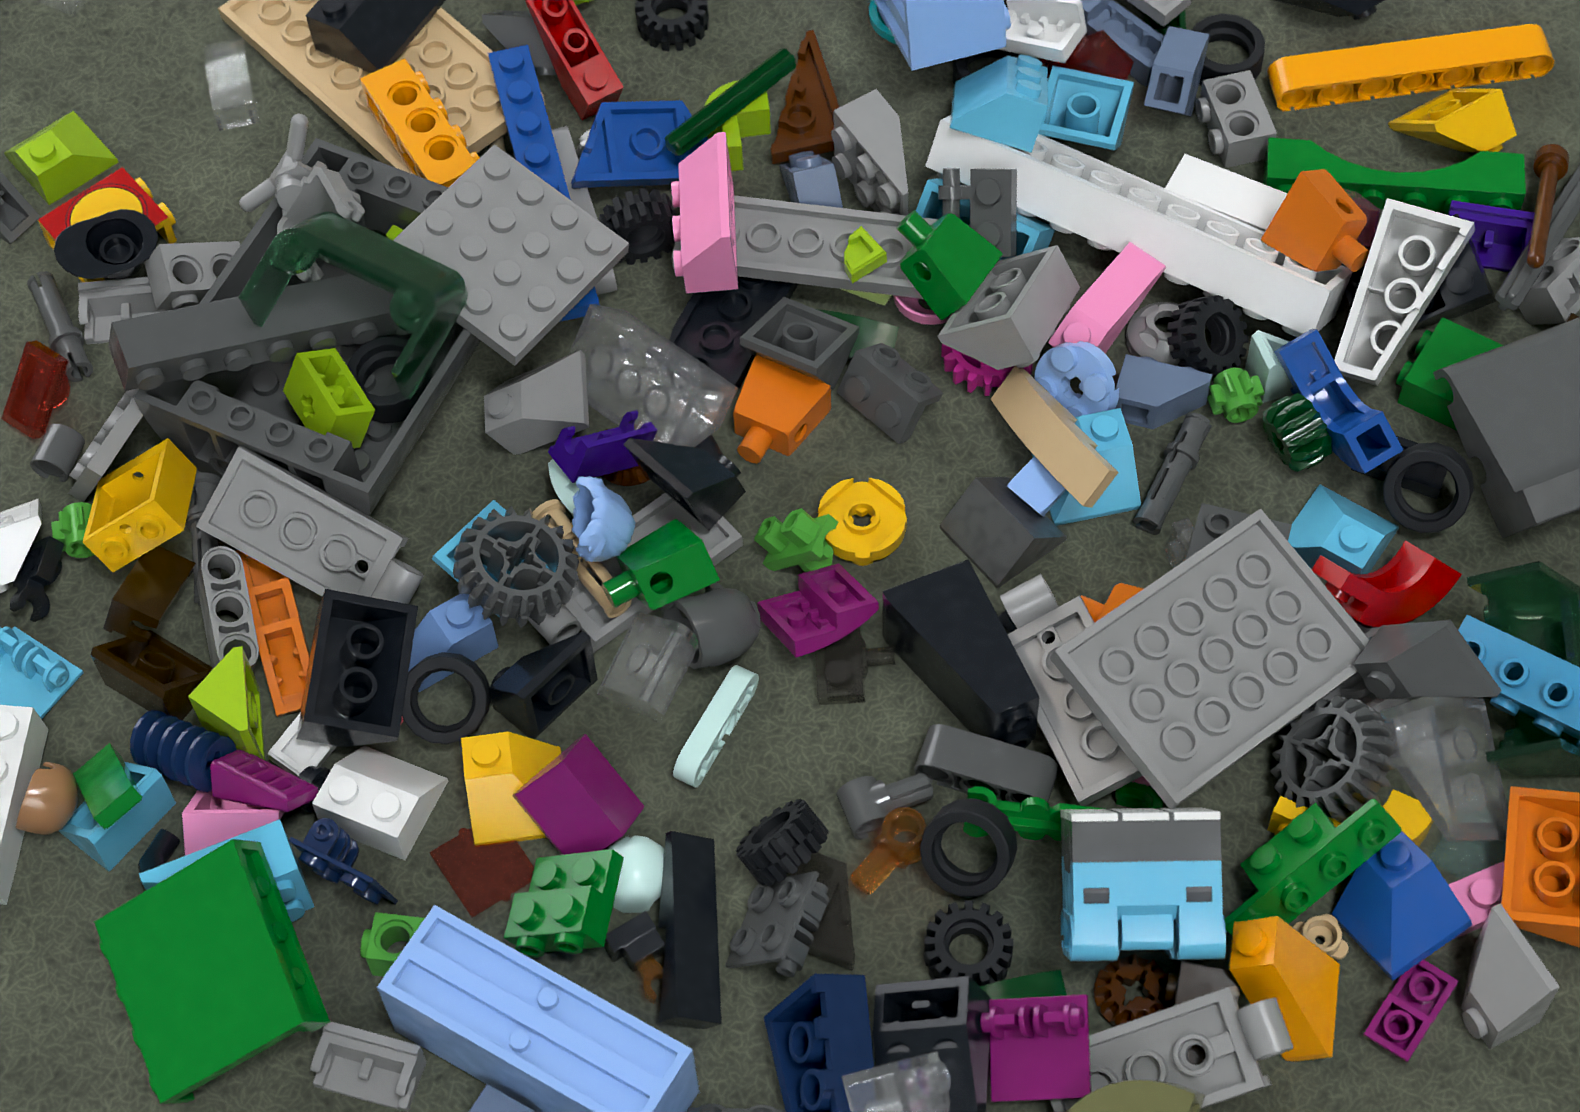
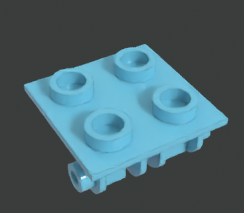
M8 626L0 627V705L33 707L42 719L84 672L14 626L12 629Z

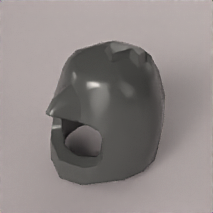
M718 582L705 587L704 594L685 596L661 607V614L666 621L670 637L678 654L693 669L722 665L738 658L752 646L761 628V615L755 602L750 601L749 597L743 592L733 588H724ZM680 610L686 615L685 618L682 617Z

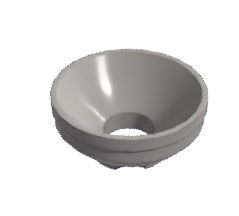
M1171 302L1152 303L1139 309L1132 316L1125 336L1126 347L1130 355L1150 357L1158 362L1178 365L1180 360L1179 358H1172L1170 352L1174 350L1173 345H1168L1167 337H1172V332L1160 331L1154 323L1159 318L1171 317L1173 311L1179 309V304Z

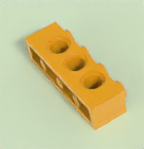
M405 58L360 78L368 108L412 174L449 188L480 158L475 151L472 153L468 152L465 137L457 124L452 126L447 121L449 120L448 114L439 97L432 99L429 85L420 70L414 72Z

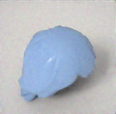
M590 476L578 477L576 486L579 490L573 496L575 508L573 510L574 518L572 519V532L579 538V544L575 548L576 552H578L579 557H583L585 561L602 562L615 556H620L626 550L627 544L631 542V536L635 529L636 522L629 506L620 495L608 489L603 484L602 479Z

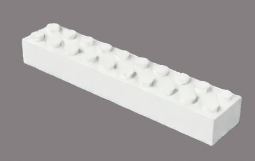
M951 115L940 120L925 167L937 171V176L943 179V168H960V183L970 185V169H1017L1018 214L1027 217L1038 216L1050 222L1049 225L1054 230L1066 234L1074 232L1088 239V244L1100 250L1110 251L1112 249L1120 253L1131 242L1166 266L1163 272L1165 273V278L1180 285L1191 284L1204 290L1203 294L1206 297L1220 295L1223 296V300L1230 299L1234 304L1243 307L1242 311L1246 315L1259 320H1266L1268 318L1277 322L1290 335L1299 337L1310 329H1317L1319 332L1337 313L1353 274L1347 267L1340 265L1337 269L1312 271L1265 244L1261 240L1265 233L1264 231L1038 134L1032 153L951 129Z

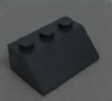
M318 0L305 16L316 50L373 73L393 64L446 0Z
M325 589L317 610L296 739L340 747L398 740L418 606Z

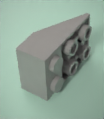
M875 89L834 110V129L831 131L834 142L832 163H834L838 176L841 179L848 178L854 185L856 196L864 207L871 206L875 212L907 216L908 185L900 118L879 91Z

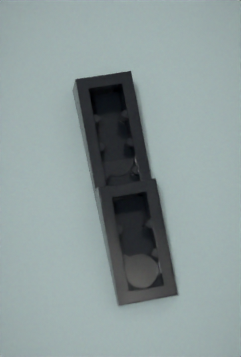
M670 831L666 833L658 924V928L667 929L659 1022L707 1029L722 1024L714 839Z

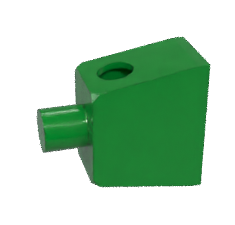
M913 210L896 228L913 245L901 260L900 269L941 321L967 304L1003 255L998 248L952 213L945 214L932 225H929Z
M674 519L627 547L620 556H616L623 573L602 583V587L614 608L637 597L649 610H655L719 581L720 578L703 540L679 520Z

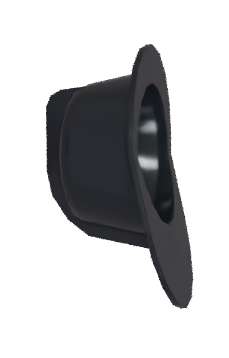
M119 209L65 228L56 238L54 253L56 261L60 266L76 277L86 279L104 277L124 279L137 273L145 261L150 258V255L156 249L158 235L155 224L146 215L136 210Z

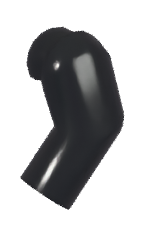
M160 829L139 860V873L165 864L180 843V839L173 833Z

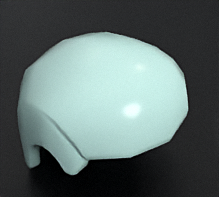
M626 836L608 848V850L613 849L624 857L613 908L622 913H643L648 911L652 904L661 897L665 849L648 837Z

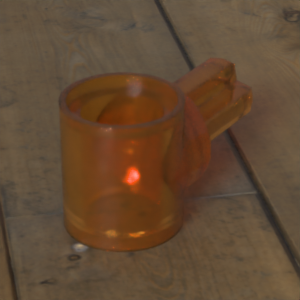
M900 807L886 815L882 824V830L873 839L876 848L850 876L851 882L859 891L871 895L896 867L906 869L908 865L922 860L920 844L926 824L923 816L917 810L909 807ZM902 831H912L917 834L909 842H899L894 839Z

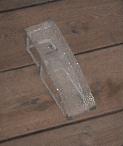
M241 37L204 45L210 98L219 131L260 123L244 38Z

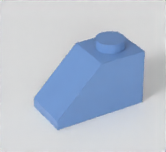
M459 594L430 610L414 631L409 671L424 658L438 653L461 654L475 661L498 648L493 623L489 617L484 620L482 606L469 609L467 602L469 594ZM439 671L430 674L423 680L418 692L423 691L454 672Z

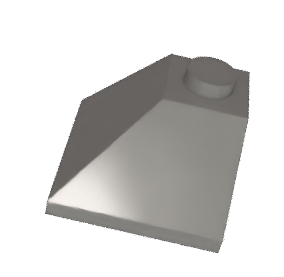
M579 350L510 378L484 396L485 433L513 455H517L557 440L563 428L575 426V433L589 428L585 354Z
M1501 903L1492 907L1474 944L1461 1006L1464 1011L1462 1018L1466 1028L1476 1039L1482 1038L1489 1049L1540 1023L1560 987Z

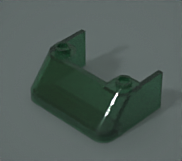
M333 212L317 213L278 233L238 297L253 323L260 327L263 326L292 275L308 270L317 258L394 294L389 307L394 323L400 329L412 334L391 370L402 396L411 400L467 302L468 290L463 277L454 269Z
M1540 561L1467 577L1468 587L1487 597L1488 604L1484 606L1483 610L1486 624L1580 667L1579 585ZM1519 710L1515 716L1516 728L1505 731L1504 740L1499 742V750L1486 752L1488 763L1516 776L1580 775V747L1577 746L1579 739L1565 732H1561L1559 737L1548 734L1533 724L1534 717Z

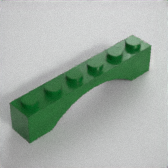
M1268 137L1264 158V185L1288 193L1301 171L1325 169L1358 207L1366 212L1383 210L1387 198L1448 215L1452 200L1521 210L1526 195L1524 154L1481 151L1465 161L1445 168L1423 172H1391L1371 169L1348 162L1327 152L1311 140Z

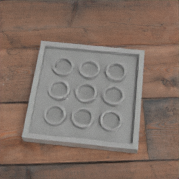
M494 144L378 254V260L382 267L515 366L628 253L629 243Z

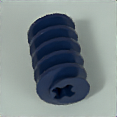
M154 709L146 712L137 721L130 739V753L137 765L155 768L168 779L179 781L183 785L191 786L202 792L212 791L210 768L212 761L237 750L235 743L229 737L220 736L217 732L207 731L204 727L192 725L191 722L179 720L175 716L166 715L164 712Z

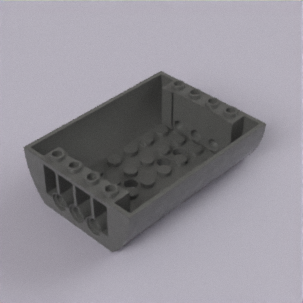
M316 138L304 154L302 163L313 168L315 163L320 161L326 164L327 169L339 172L348 189L360 195V205L365 210L359 222H355L351 217L336 240H330L310 229L302 228L300 235L318 267L323 271L321 280L381 268L378 254L387 246L386 234L391 226L395 225L404 230L448 187ZM275 197L199 304L307 283L299 279L295 274L296 267L277 235V224L283 214L282 208ZM457 322L444 327L433 325L419 328L407 335H397L395 333L381 336H397L415 343L422 349L433 377L404 421L380 423L371 420L360 448L353 449L351 441L329 432L323 435L304 427L283 392L296 355L281 362L269 360L250 364L245 369L239 371L222 370L208 373L204 377L193 381L180 379L166 382L151 390H141L139 388L133 398L156 434L163 441L169 438L194 464L199 472L212 473L222 478L237 448L244 446L370 516L479 346L481 340ZM353 342L335 346L334 348H336L347 365L352 354L363 344ZM388 364L376 369L367 378L364 387L366 392L373 395H393L403 391L412 382L415 372L410 366Z

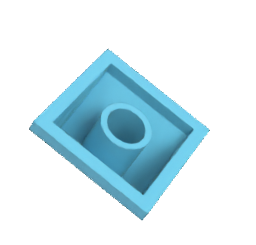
M1053 66L1048 79V107L1038 134L1116 150L1121 146L1134 82Z
M125 762L143 798L108 829L104 830L93 818L86 801H84L59 832L110 872L176 804L163 776L155 768Z

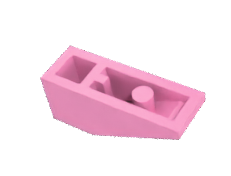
M1129 242L1075 303L1048 343L1055 347L1065 342H1089L1106 354L1161 276L1166 266Z

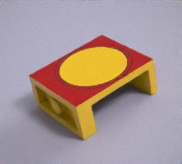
M123 167L38 219L45 239L53 250L56 238L65 228L119 209L136 210L146 215L155 224L156 231L168 244L177 242L172 228L176 224V220L171 211L163 202L157 205L152 200L153 195L146 183L140 177L134 180ZM77 277L82 283L105 281L104 278L86 279Z

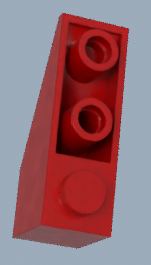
M526 0V4L561 86L580 118L584 120L596 114L602 102H618L624 87L574 1Z

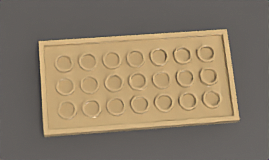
M229 0L218 8L221 19L376 159L384 164L411 173L367 106L360 78L371 73L315 49L305 15L318 0ZM440 7L395 62L405 58L414 72L420 70L423 73L430 88V96L432 99L440 98L448 114L449 120L447 121L451 126L455 124L459 126L465 137L468 152L472 153L475 151L478 153L508 132L489 63L488 53L493 51Z

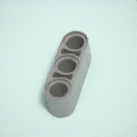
M217 546L204 554L197 575V588L212 670L232 648L242 646L251 669L254 671L259 656V646L243 562L235 550L226 546ZM222 568L231 577L224 580L217 579L209 573V570ZM221 610L232 611L238 616V620L225 622L217 616V612Z

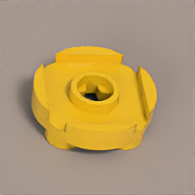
M854 478L846 479L833 485L820 500L818 517L829 514L838 521L836 528L829 531L825 536V540L833 548V554L841 559L852 561L859 566L870 565L874 561L883 559L893 553L904 539L907 528L904 500L895 488L882 480L868 478V482L860 481L854 483ZM857 514L860 517H864L869 514L872 517L870 518L869 525L857 526L854 525L852 516Z

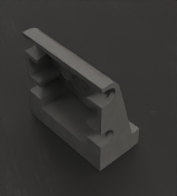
M1580 317L1433 372L1436 380L1445 378L1452 388L1454 399L1453 403L1447 406L1468 458H1479L1485 468L1486 482L1481 484L1480 487L1503 539L1580 510Z

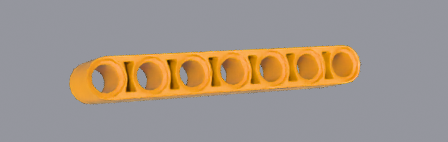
M1524 24L1287 56L1274 61L1269 66L1267 75L1277 107L1281 111H1291L1290 107L1299 110L1331 105L1330 102H1334L1336 105L1371 100V96H1374L1375 99L1410 95V91H1414L1417 94L1451 89L1452 85L1455 88L1491 84L1490 80L1499 83L1531 78L1530 75H1534L1535 78L1542 77L1552 70L1555 60L1542 27L1537 24Z

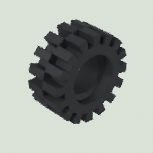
M637 0L635 2L638 32H641V38L645 42L649 40L650 46L657 48L659 43H662L663 51H669L670 45H676V51L683 50V43L686 42L689 47L696 45L695 37L702 40L705 36L704 30L708 31L709 14L707 0ZM671 8L682 9L687 12L682 17L676 19H665L658 16L660 12Z
M642 188L639 189L638 195H633L631 190L625 192V199L621 200L617 196L612 199L614 206L606 204L603 208L604 214H600L599 221L629 243L628 253L619 261L620 263L625 259L628 265H634L636 259H640L641 263L648 262V257L653 256L657 260L662 258L661 251L669 253L673 250L671 244H675L672 216H676L672 201L667 194L663 193L661 195L659 190L652 189L650 194H648L647 189Z
M796 799L794 803L792 801L787 802L782 809L779 806L773 810L771 816L762 818L760 820L761 824L757 827L753 826L748 831L750 835L743 837L739 842L741 845L737 847L736 855L760 885L764 886L766 884L770 886L776 880L778 882L784 880L789 872L794 874L799 870L798 866L802 863L807 864L812 859L810 855L818 853L822 848L820 844L826 842L828 838L826 835L829 834V831L805 800Z
M965 900V906L962 909L958 908L957 902L949 904L948 913L946 914L940 909L935 914V922L930 921L927 926L924 942L925 966H929L931 978L942 979L969 976L980 987L995 983L998 980L1003 981L1007 976L1008 968L1011 967L1013 954L1012 930L1009 923L1003 925V915L998 910L991 915L989 913L990 905L985 903L981 904L980 910L974 909L973 901ZM974 934L985 942L988 952L984 959L976 964H962L953 958L949 946L953 939L959 935Z

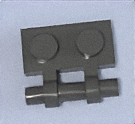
M943 168V185L938 186V199H943L942 217L947 213H952L960 218V199L970 200V224L967 225L1003 253L1001 257L1016 256L1017 169H970V185H960V168Z

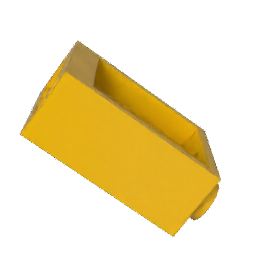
M167 438L107 474L97 484L83 543L112 572H115L184 531L197 468ZM135 472H140V473H142L144 476H143V477H136V476L134 475V473H135Z

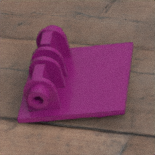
M1087 994L989 1000V1012L981 1014V1028L984 1033H990L991 1102L1077 1099L1091 1093Z

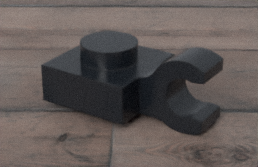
M48 536L31 545L13 585L18 590L10 600L11 611L16 612L24 608L26 600H28L33 606L31 621L36 622L46 617L50 609V602L44 587L52 584L60 574L62 561L59 559L64 543Z

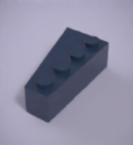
M814 974L764 1016L786 1112H879L865 975Z

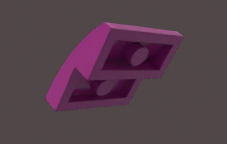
M839 563L798 574L799 591L757 602L761 621L796 658L840 640L861 626L879 610L878 601Z

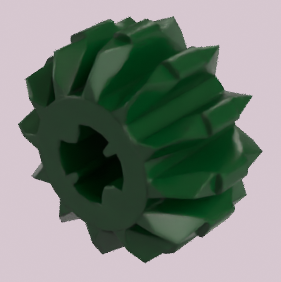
M1296 393L1289 397L1286 396L1271 404V407L1263 411V428L1268 435V441L1271 442L1275 453H1278L1282 462L1288 465L1290 469L1295 472L1309 469L1324 461V458L1332 453V437L1327 431V424L1323 422L1320 412L1316 411L1312 401L1306 399L1303 395Z

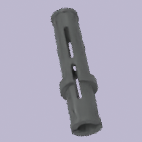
M47 271L37 272L42 286H38L33 275L28 279L27 285L33 294L50 334L48 341L50 348L54 354L59 356L67 379L74 382L82 381L84 379L79 371V366L82 367L87 378L93 372V366L83 348L84 337L81 331L74 327L56 286L53 274Z
M1198 413L1186 414L1174 442L1168 443L1163 453L1164 463L1143 505L1133 520L1138 529L1152 535L1160 533L1165 522L1164 520L1169 510H1171L1190 470L1196 468L1200 460L1199 450L1212 428L1209 419Z

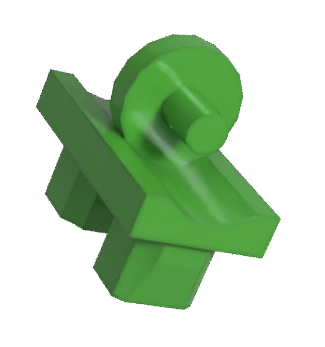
M802 508L792 511L786 516L783 523L775 516L766 518L754 538L755 542L768 551L762 564L772 571L799 565L804 572L831 566L833 548L828 545L825 536L829 531L836 528L838 521L829 514L812 518Z

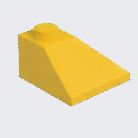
M1454 88L1388 122L1389 127L1393 131L1461 152H1498L1503 149V142L1517 136L1502 89Z
M512 732L461 738L465 786L475 847L547 838L512 795L560 755L561 748Z

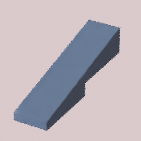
M1081 0L1087 28L1086 33L1139 83L1146 87L1149 84L1153 64L1165 36L1114 0Z

